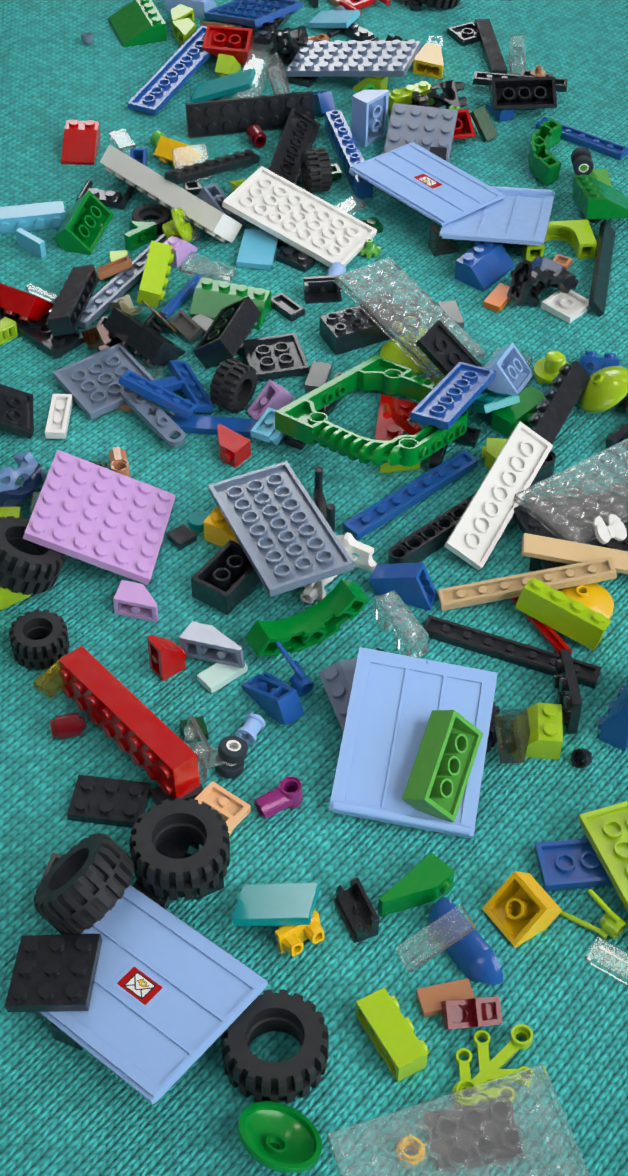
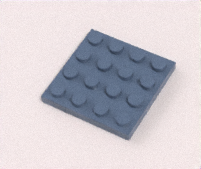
M393 103L384 153L414 142L429 152L430 147L447 148L446 161L449 162L458 110Z
M121 343L53 372L54 379L68 394L73 395V400L91 420L126 403L120 397L121 384L118 382L120 376L128 369L150 381L155 380Z

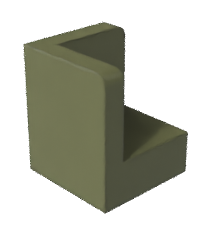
M129 294L110 302L112 310L115 307L132 316L143 311L141 307H134Z

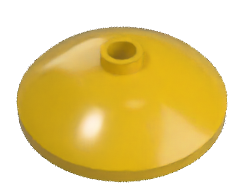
M596 582L557 590L563 592L569 598L583 603L593 611L603 614L608 619L612 616L614 608L613 599L610 593Z

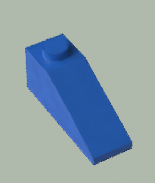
M331 90L313 92L314 114L325 116V112L336 110Z
M261 674L241 684L242 689L277 722L284 725L292 724L297 718L304 715L297 690Z

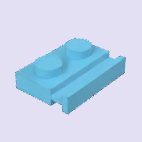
M267 408L251 429V437L268 443L272 441L274 445H278L285 434L275 429L276 409Z

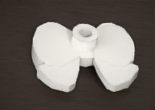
M608 515L609 526L605 525L600 516L594 519L592 525L595 527V535L600 543L607 544L612 538L623 541L627 537L626 528L621 519L616 515Z

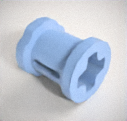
M248 714L244 726L237 730L236 736L242 738L247 745H253L257 740L256 736L259 731L263 730L266 726L265 720L258 714Z

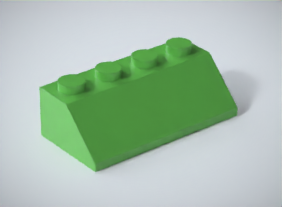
M432 710L402 800L417 811L449 822H455L483 733L455 710Z

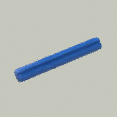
M196 274L160 310L163 318L168 319L192 295L199 280L203 277L202 275Z

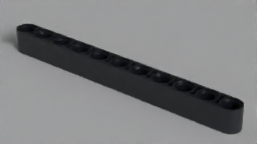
M549 452L527 491L553 475L556 461L554 452ZM475 493L390 547L388 564L419 563L442 548Z

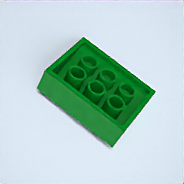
M133 0L108 17L123 47L167 41L166 23L152 0Z
M588 175L574 177L572 197L586 219L628 218V199L623 192Z

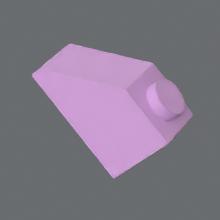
M171 236L164 242V244L172 246L171 253L174 254L171 266L176 268L197 251V247L174 236Z
M269 380L247 412L254 419H260L268 407L279 410L291 403L294 397L284 387Z
M122 580L113 598L115 614L158 622L157 603L146 587L140 583Z

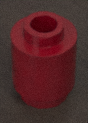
M251 125L246 130V136L253 146L263 147L266 144L267 137L260 126Z
M79 712L56 716L55 719L50 720L53 739L59 738L62 740L82 736V731L86 730L85 718L80 716Z

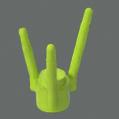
M589 889L588 893L606 912L599 922L602 928L596 927L563 910L559 914L599 934L603 939H606L608 936L616 939L627 926V923L614 913L592 889Z

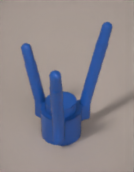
M277 641V647L295 671V674L290 678L291 686L267 672H264V676L296 689L300 696L307 695L313 689L314 683L307 677L298 661H293L285 648Z

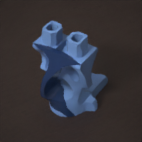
M28 451L25 454L17 453L13 456L19 468L12 469L10 466H7L0 470V507H14L25 501L26 496L36 493V489L43 487L46 474L31 452ZM22 476L23 483L17 486L16 480Z

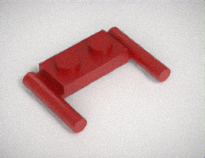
M341 0L339 6H343L346 10H359L376 3V0ZM378 0L387 6L391 3L390 0Z
M388 403L383 405V417L385 419L391 417L409 435H414L423 429L418 423H411L408 420L409 415L403 409L398 410L395 407L391 411V406Z

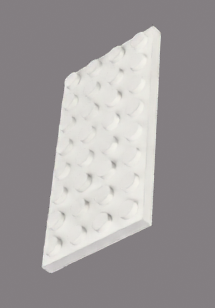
M263 166L232 192L222 204V207L328 267L334 262H340L346 266L366 245V239H373L377 233V229Z

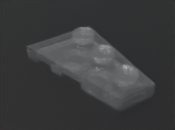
M191 251L179 265V272L185 273L188 276L199 274L204 278L230 282L236 275V268L221 262H210L209 257L203 256L200 258L197 257L196 252Z

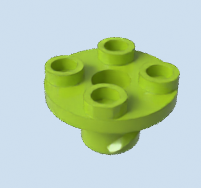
M181 207L172 209L173 220L162 225L165 237L169 239L171 236L182 237L184 241H191L193 238L191 234L193 233V228L189 222L186 223L183 209Z
M552 350L546 354L545 358L538 360L533 369L536 381L540 384H551L552 380L560 373L559 369L568 363L565 355L559 351Z

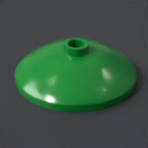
M271 1101L257 1102L249 1105L242 1112L238 1120L237 1132L245 1150L258 1163L271 1170L283 1173L303 1172L313 1167L320 1157L322 1141L316 1127L306 1116L290 1106Z

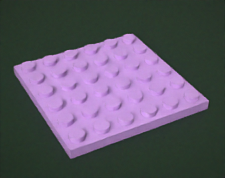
M57 450L23 539L148 585L176 495Z

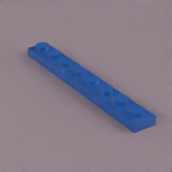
M465 450L459 452L344 522L343 530L351 533L354 539L359 540L476 468L478 460Z

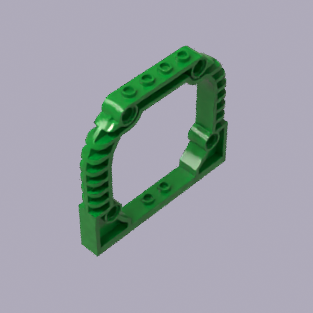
M375 355L275 411V429L311 446L319 442L321 447H328L332 452L338 451L341 456L348 455V458L353 461L359 459V462L363 464L372 461L373 465L381 466L389 461L391 466L400 464L411 467L465 434L468 411L466 410L448 430L438 429L436 426L429 425L414 435H400L391 441L373 440L360 436L329 422L327 414L317 412L357 388L363 391L379 390L387 395L401 394L421 402L438 384L436 382L431 384L429 379L425 378L422 380L421 376L413 375V369Z

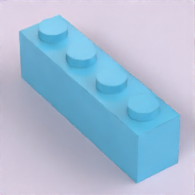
M63 201L0 207V234L15 233L19 228L25 231L60 228L65 220Z

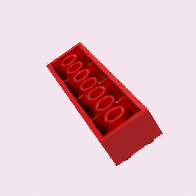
M83 646L58 659L60 665L59 675L63 681L62 691L65 696L72 698L79 710L85 711L95 725L98 724L109 739L113 738L120 750L127 752L135 765L141 766L152 781L158 782L166 795H171L176 800V798H182L200 786L197 754Z

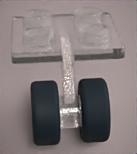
M194 716L188 717L187 726L184 728V743L197 754L200 783L206 781L208 768L215 767L216 772L224 778L231 779L240 776L245 765L244 759L247 756V743L240 737L227 736L220 741L218 748L211 747Z

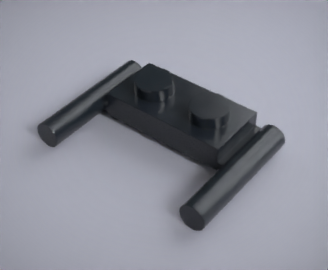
M352 23L348 28H336L327 33L329 38L344 33L356 41H379L378 37L374 38L372 32L356 23Z
M87 180L76 201L89 190L105 206L119 207V209L124 210L135 188L129 186L124 196H122L121 192L91 188L93 182Z
M316 467L314 474V499L312 500L335 533V505H327L323 494V468Z

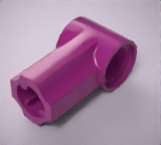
M288 776L281 780L279 787L254 799V805L259 815L267 819L285 808L294 809L299 807L303 802L302 783L297 777Z

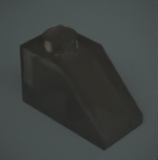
M527 709L504 710L494 716L500 763L525 762L530 736Z

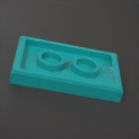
M489 391L480 394L466 410L488 413L519 403L520 399L519 395Z
M244 884L232 916L233 926L310 925L320 891L319 884Z

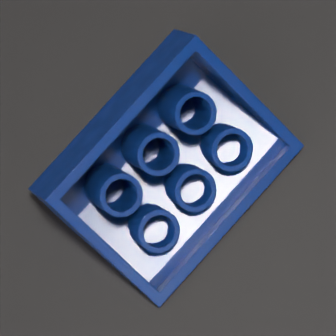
M628 684L621 686L617 695V701L613 700L607 712L609 714L607 717L602 716L598 724V729H600L599 740L623 751L628 747Z

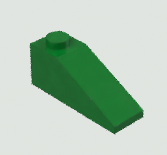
M431 852L379 899L378 914L382 917L436 901L443 894L447 895L454 886L455 871Z

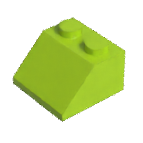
M536 703L511 717V756L560 759L563 744L562 704Z

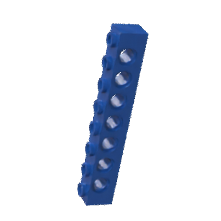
M332 110L331 112H325L326 133L356 199L373 197V184L358 175L352 176L349 173L353 165L365 160L342 111Z

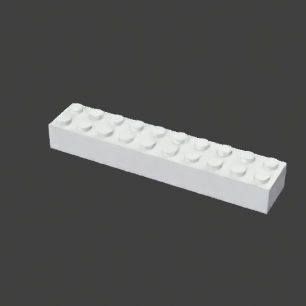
M110 144L100 160V163L105 165L104 169L111 174L115 171L114 175L123 181L126 178V183L134 188L137 185V190L144 194L148 192L147 196L155 201L159 199L158 202L170 210L181 207L185 214L184 219L192 222L202 230L204 229L210 235L216 236L222 242L227 240L233 243L242 227V224L178 185L165 180L160 174Z

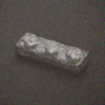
M459 904L397 946L395 950L406 970L412 973L474 931L476 927L464 906Z

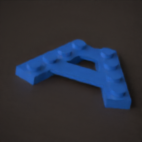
M169 360L167 367L173 376L150 381L129 369L120 376L118 383L127 390L140 394L144 399L159 404L160 407L176 413L181 418L189 419L195 412L202 414L213 413L214 404L187 361ZM181 389L187 399H184L171 391Z

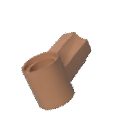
M120 447L112 448L108 452L111 470L131 478L126 450Z

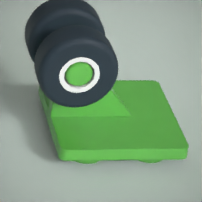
M579 147L572 152L571 161L575 177L588 175L612 187L608 169H593L594 164L591 153L587 148Z

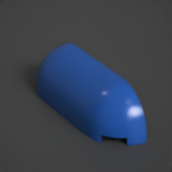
M446 897L438 899L432 906L428 918L429 930L463 974L472 982L476 980L482 983H491V986L502 983V968L491 947L451 900Z

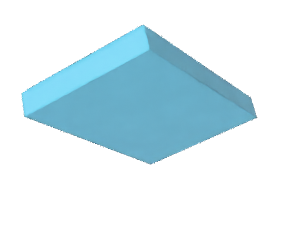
M360 10L320 11L308 22V27L348 28L360 16Z
M245 229L236 267L272 270L279 238L265 230Z

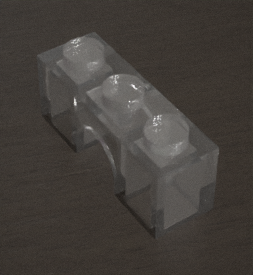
M395 590L375 597L374 617L384 630L394 629L396 646L401 653L410 657H417L427 653L429 634Z

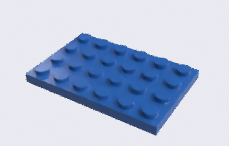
M234 0L204 12L205 19H211V21L228 22V24L236 23V25H245V27L253 26V28H259L263 23H271L276 18L286 17L288 13H296L303 6L302 1Z

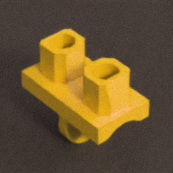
M315 909L310 925H282L275 931L278 951L281 954L287 951L293 957L302 952L304 949L303 941L309 939L313 944H317L325 938L324 930L320 924L319 913Z

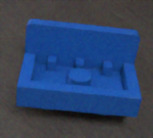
M586 350L585 353L580 355V365L590 376L602 368L619 366L620 359L616 357L615 353L605 352L604 355H597L596 351Z

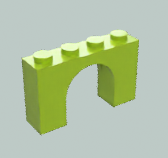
M588 220L549 221L545 241L561 240L569 243L573 247L577 259L595 258L597 242ZM520 244L525 260L532 261L537 256H544V244H541V246Z

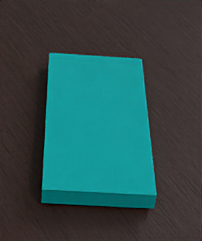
M252 68L198 83L191 100L193 103L205 102L249 90L252 87L256 71Z

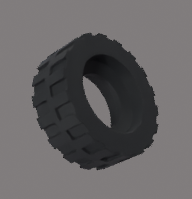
M143 204L133 210L132 221L155 222L157 224V235H162V225L170 221V211L163 205ZM148 219H157L154 221H146Z

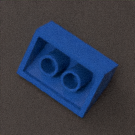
M481 241L456 260L454 279L485 292L514 268V263L502 243Z

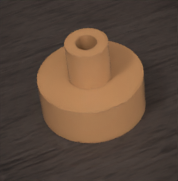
M537 65L536 69L531 70L530 76L546 77V71L542 69L541 65Z

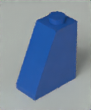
M423 562L377 564L369 578L370 584L377 596L424 610H431L438 596Z

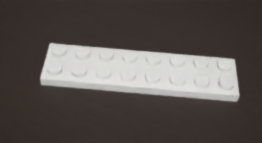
M519 422L444 547L478 571L482 569L512 518L514 508L519 506L553 445L522 422Z

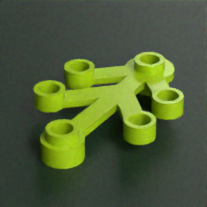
M525 1024L515 1025L511 1030L510 1042L491 1061L489 1058L490 1034L485 1030H478L474 1034L473 1044L477 1048L479 1073L472 1080L470 1073L472 1053L467 1048L457 1050L455 1063L459 1066L460 1081L454 1085L452 1097L457 1105L460 1107L476 1106L480 1100L510 1101L511 1105L516 1094L512 1086L503 1085L500 1088L482 1087L488 1081H517L519 1085L524 1087L532 1083L534 1073L527 1066H522L519 1069H500L518 1050H524L531 1046L533 1031L529 1026ZM483 1037L486 1039V1042H479L477 1038ZM522 1037L525 1039V1042L518 1041L516 1038ZM465 1055L468 1057V1060L462 1061L459 1056ZM520 1074H527L530 1078L523 1079L520 1077ZM468 1092L471 1094V1097H464L462 1093ZM508 1092L511 1094V1097L505 1098L502 1096V1093Z

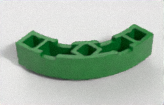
M552 118L540 124L539 128L533 132L528 154L530 169L541 183L545 185L558 181L561 162L551 152H548L551 147L559 143L562 125Z
M341 579L328 595L299 614L275 621L257 620L245 636V639L257 656H279L281 652L276 645L277 641L281 643L286 651L290 650L291 653H295L316 645L340 630L339 625L347 619L352 620L370 599L357 583Z

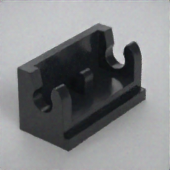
M340 275L303 277L305 304L342 302Z
M359 878L351 879L350 888L344 890L342 885H339L336 889L334 903L353 942L357 943L378 935L379 917Z

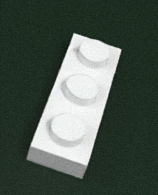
M72 394L52 395L45 429L46 439H66L73 404Z

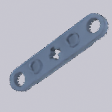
M121 385L120 397L168 446H173V448L177 446L178 448L184 444V431L155 402L144 399L136 392L126 393L129 390ZM174 435H175V436L177 435V437H180V438H178V439H171L170 437H172V436H174Z

